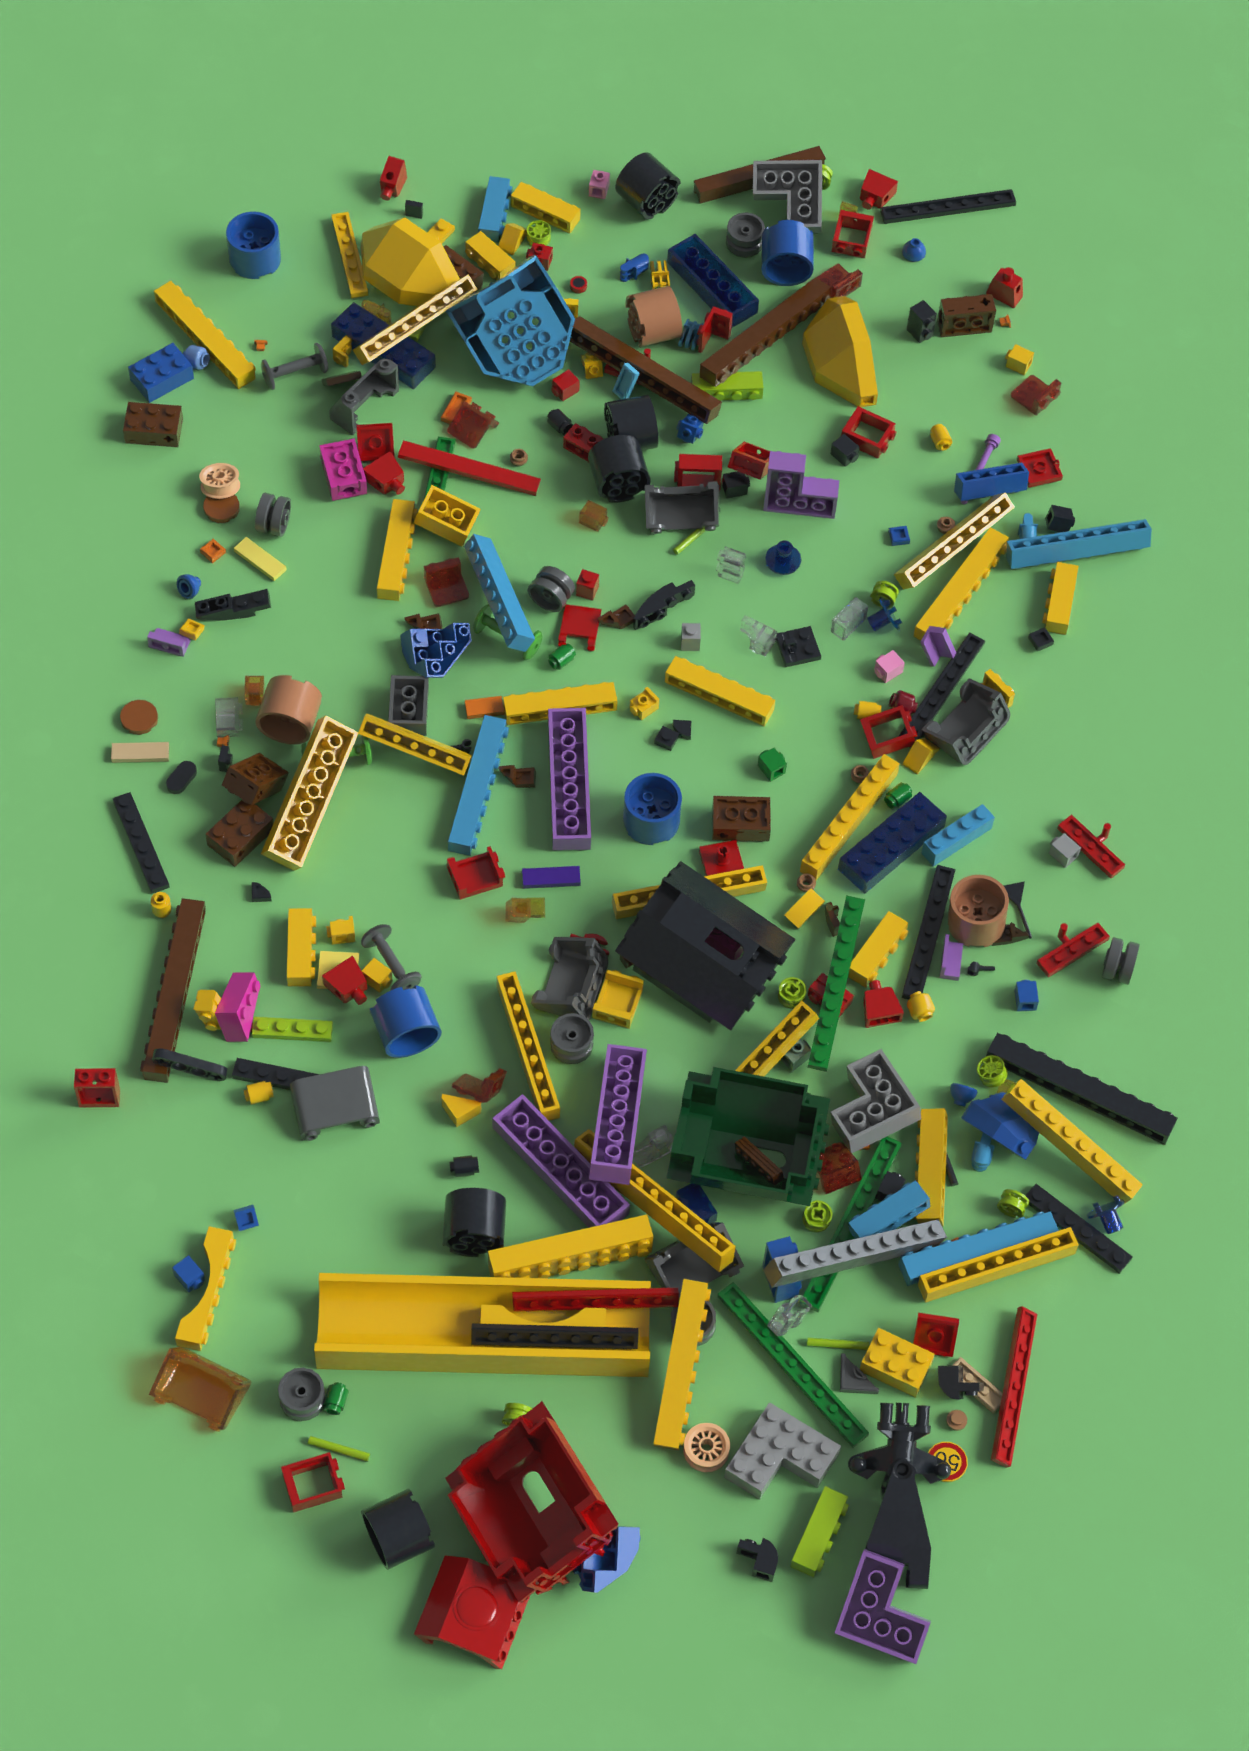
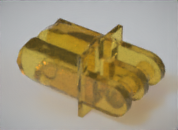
M369 300L362 302V316L373 321L375 326L380 324L388 327L392 324L391 311L384 307V303L380 306Z

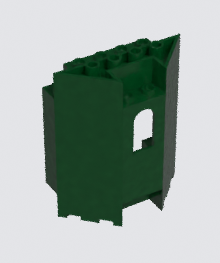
M713 1067L712 1075L689 1071L684 1087L682 1106L672 1144L666 1179L810 1206L813 1189L818 1190L820 1178L816 1177L817 1171L821 1172L823 1160L819 1159L820 1153L824 1154L826 1147L823 1136H828L830 1124L826 1123L830 1098L811 1095V1093L807 1092L808 1085L733 1070ZM745 1136L757 1148L782 1153L786 1158L785 1165L780 1168L783 1171L784 1180L775 1186L772 1183H768L763 1175L761 1176L749 1163H745L743 1157L736 1153L735 1142Z

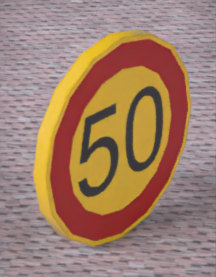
M940 1442L929 1450V1454L946 1461L951 1467L950 1476L941 1480L942 1482L956 1481L965 1474L968 1460L965 1451L959 1445L952 1442Z

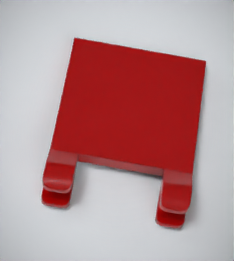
M565 604L558 646L566 645L567 636L587 638V650L594 651L599 627L598 618L601 616L602 609Z

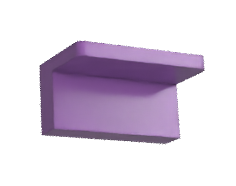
M929 626L921 640V645L930 665L935 667L940 657L954 658L956 651L946 628Z
M156 628L155 632L150 631L147 636L150 648L184 657L191 641L190 638L160 628Z
M945 934L939 978L959 981L963 943L950 942L949 934Z

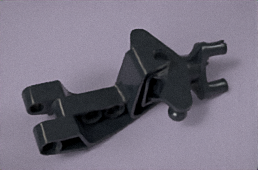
M896 1402V1415L893 1423L894 1404L880 1403V1422H877V1429L889 1438L887 1439V1445L853 1455L848 1461L850 1471L865 1479L871 1477L876 1471L886 1472L880 1489L882 1502L865 1550L905 1564L906 1588L928 1589L931 1545L915 1475L922 1474L931 1484L948 1478L951 1474V1467L946 1461L917 1448V1440L931 1432V1425H929L930 1406L917 1405L916 1424L910 1425L908 1422L909 1403H903L902 1411V1403Z

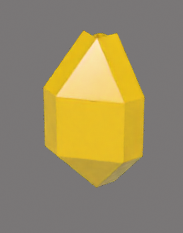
M405 217L374 226L362 233L360 248L363 279L398 304L419 306L460 279L442 243Z
M846 296L828 298L803 333L802 345L814 381L857 407L876 405L878 391L871 341L858 303Z

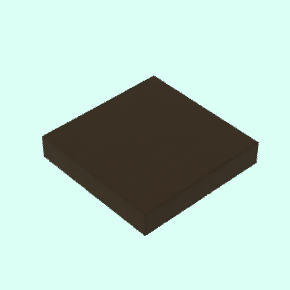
M352 371L321 380L324 386H331L360 379L362 375L361 371Z

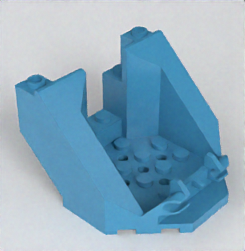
M535 254L519 263V266L507 272L504 277L478 293L474 292L446 310L485 375L529 386L536 385L563 368L575 322L572 312ZM513 312L514 318L509 319L508 313ZM534 318L539 320L537 325L532 324ZM519 327L524 330L522 334L517 333ZM503 337L508 338L507 343H502ZM532 343V349L528 350L526 344Z

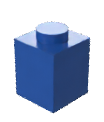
M1021 980L1016 982L1014 993L1017 1011H1036L1039 1003L1036 981Z
M189 1255L172 1267L174 1276L188 1292H191L193 1289L197 1290L203 1285L205 1281L204 1273Z

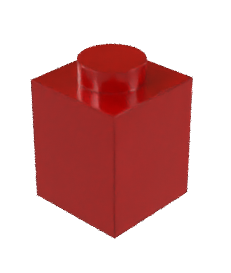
M569 369L552 379L551 390L562 401L579 392L580 380Z
M582 569L576 583V596L593 601L599 588V574Z

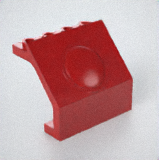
M445 1555L414 1635L426 1644H433L434 1640L445 1642L475 1654L495 1669L502 1670L530 1596L526 1600L518 1602L507 1582L498 1579L490 1566L470 1558Z

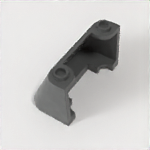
M389 359L378 361L331 407L329 411L330 419L354 435L357 432L356 425H358L356 423L358 415L354 412L374 393L379 397H382L384 393H390L391 396H394L399 392L398 365Z
M708 482L706 487H704V484L682 487L660 486V489L659 487H654V485H645L646 529L650 530L652 534L662 533V530L705 528V531H715L716 527H719L718 483Z
M970 678L960 688L962 701L940 725L936 721H929L921 729L927 739L963 765L969 764L1010 719V710L1002 694Z
M554 937L549 947V954L555 962L545 991L537 990L533 994L531 1004L537 1010L563 1016L576 1013L589 1020L608 967V956L595 938Z
M357 1066L301 1078L290 1084L291 1097L301 1140H314L321 1133V1129L360 1121V1124L366 1128L374 1127L380 1123L371 1076L367 1066Z
M723 1222L709 1224L733 1243ZM680 1240L645 1258L647 1266L661 1288L678 1287L679 1300L683 1279L709 1283L722 1275L735 1276L740 1273L739 1269L744 1267L735 1248L733 1262L718 1272Z

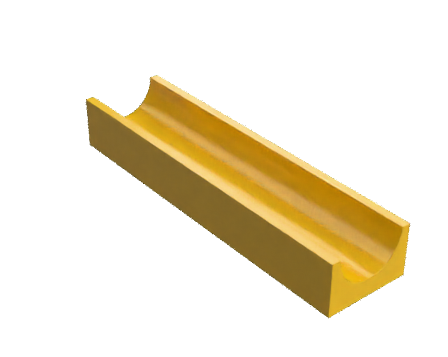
M319 1273V1320L317 1342L314 1346L316 1368L334 1370L648 1377L650 1364V1308L606 1309L605 1327L638 1328V1349L471 1345L472 1323H481V1305H502L509 1312L522 1319L539 1323L565 1320L581 1311H513L512 1292L651 1288V1281Z

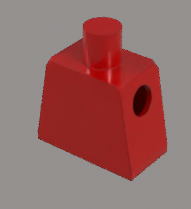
M388 156L380 178L382 192L380 197L383 200L389 201L391 196H399L407 180L405 160Z
M869 169L861 188L860 200L863 201L862 206L867 210H870L872 206L877 208L883 207L896 194L898 181Z
M1000 268L992 279L986 294H992L994 299L1015 308L1023 298V279L1014 274L1013 268Z
M390 451L363 468L367 483L382 494H387L393 490L399 495L405 490L403 486L404 472Z
M353 956L322 975L323 985L343 1003H348L354 999L358 1005H361L367 1000V996L363 993L367 990V981Z
M879 980L871 981L869 983L870 990L865 991L863 997L865 1027L869 1028L902 1022L904 1012L892 987L882 988Z

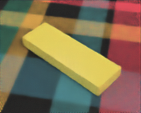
M247 537L234 547L235 553L273 581L278 579L287 570L284 564Z

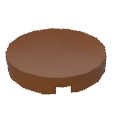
M235 494L223 499L206 497L203 508L205 515L211 521L226 523L230 519L237 517L240 511V504Z
M134 700L123 707L120 719L124 729L132 734L141 735L150 732L157 725L158 713L152 703L146 700Z

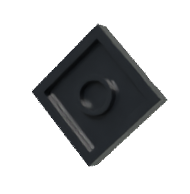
M811 626L775 634L785 667L821 660V653Z

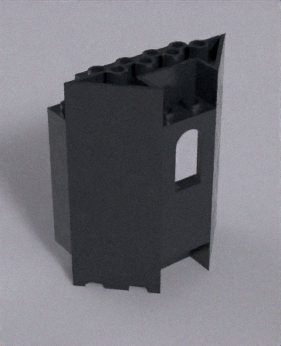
M680 861L668 873L667 877L662 879L661 885L643 910H639L635 921L628 928L615 952L634 964L633 971L709 1023L714 1019L731 1031L745 1011L749 1012L755 1004L753 999L756 995L760 997L766 987L763 985L767 980L771 981L777 973L775 968L778 965H783L787 959L785 954L796 939ZM714 928H717L743 947L744 953L740 959L731 960L705 943V940Z

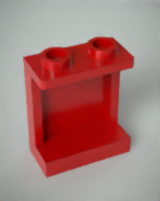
M491 846L487 847V852L457 862L454 857L447 859V870L459 900L503 886L505 873L502 867L499 868L498 855L496 851H492Z

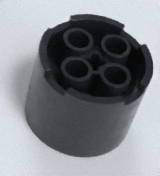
M645 152L635 156L625 165L616 180L615 189L644 218L653 219L654 215L659 212L664 213L673 204L679 194L677 189L681 181L651 153Z
M649 395L615 400L604 404V420L606 421L608 431L607 437L616 435L632 436L639 441L642 451L658 447L657 421Z
M628 435L611 436L596 443L589 451L588 460L600 497H604L613 503L626 502L635 499L634 495L642 490L645 491V485H650V475L640 443L636 438Z
M461 1188L448 1193L445 1197L442 1245L449 1247L451 1253L466 1257H479V1254L503 1248L506 1198L496 1191L484 1188Z
M406 1489L361 1510L371 1542L387 1570L435 1548L434 1541H429L431 1530L419 1503L415 1500L412 1501L410 1496H413L410 1489Z

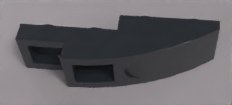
M690 580L677 587L671 582L657 590L637 611L634 617L633 628L635 630L645 628L656 620H662L667 616V608H672L681 601L691 599L695 595L694 582Z
M268 589L232 597L229 593L195 602L196 618L200 620L217 621L256 616V611L271 608Z

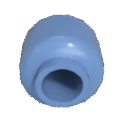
M191 345L183 352V355L192 364L193 369L202 370L209 364L210 355L206 348Z

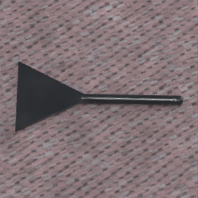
M1025 881L1004 885L1009 899L1017 905L1025 930L1029 935L1028 938L1031 939L1032 935L1021 908Z

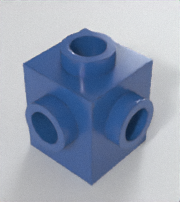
M688 414L683 420L678 422L676 428L678 430L677 437L684 442L693 444L697 438H701L704 423Z

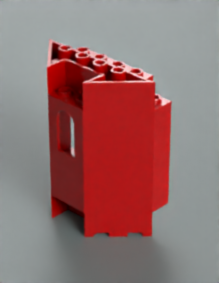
M543 1401L525 1415L512 1420L510 1426L497 1432L491 1441L481 1445L476 1453L463 1459L461 1464L445 1477L452 1489L448 1497L495 1576L507 1582L518 1602L526 1600L534 1592L539 1595L552 1590V1586L560 1582L562 1585L570 1583L566 1577L568 1573L593 1554L603 1557L605 1553L603 1547L604 1545H609L613 1537L611 1532L617 1529L619 1524ZM530 1472H537L555 1499L552 1504L540 1513L523 1485L525 1476Z

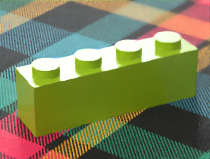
M762 371L736 372L716 387L700 378V373H692L691 383L720 401L757 400L763 398Z
M826 1486L824 1487L794 1554L791 1568L813 1578L816 1571L821 1572L825 1560H822L824 1553L829 1554L833 1545L830 1539L833 1534L837 1535L841 1523L838 1521L841 1515L845 1517L848 1511V1496Z

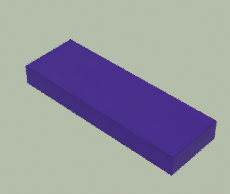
M580 866L522 869L523 889L581 886Z

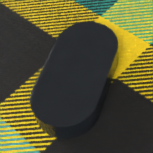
M181 762L168 777L166 785L170 793L179 794L183 792L195 778L197 768L193 762Z

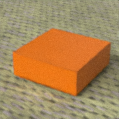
M212 539L200 548V553L210 562L214 563L226 553V549L216 540Z

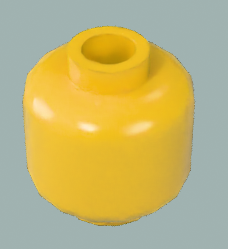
M918 991L911 994L906 1004L914 1020L923 1022L933 1017L935 1006L930 995L927 993L921 994Z

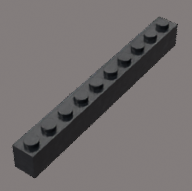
M997 1033L987 1051L986 1056L994 1055L1000 1057L1004 1062L1006 1070L1161 1144H1166L1178 1119L1171 1112L1162 1111L1152 1103L1139 1100L1133 1094H1126L1116 1086L1107 1085L1097 1077L1088 1076L1080 1069L1071 1068L1061 1060L1052 1059L1044 1052L1033 1050L1025 1043L1012 1040L1008 1035Z

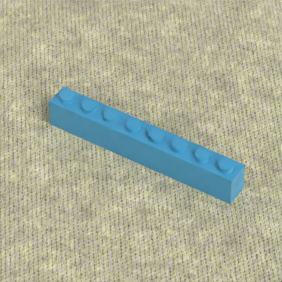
M1144 519L1007 541L1006 560L1011 569H1020L1027 566H1038L1046 563L1151 547L1152 529L1147 520Z
M473 534L466 542L464 548L508 648L526 652L535 640V637L494 544L490 538Z
M484 715L448 840V851L471 856L472 849L477 847L478 838H476V835L482 829L481 817L486 815L487 806H485V803L491 797L490 785L495 783L496 774H494V771L499 769L500 759L498 757L499 754H503L505 746L503 740L508 737L509 727H506V719Z
M1051 1211L1047 1213L1038 1212L1031 1218L1025 1219V1217H1022L1008 1225L1007 1223H1002L992 1230L982 1229L975 1235L970 1236L966 1234L959 1237L956 1241L946 1240L936 1247H924L920 1252H907L902 1255L898 1265L906 1285L910 1286L919 1282L920 1275L1059 1230Z

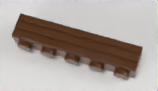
M745 1136L735 1142L736 1153L741 1155L746 1162L748 1161L751 1167L756 1169L761 1176L763 1175L768 1183H772L775 1186L784 1180L783 1171Z

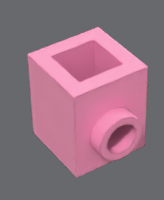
M593 170L589 183L590 197L606 198L610 185V173Z
M892 650L876 659L875 674L887 683L903 673L905 662Z

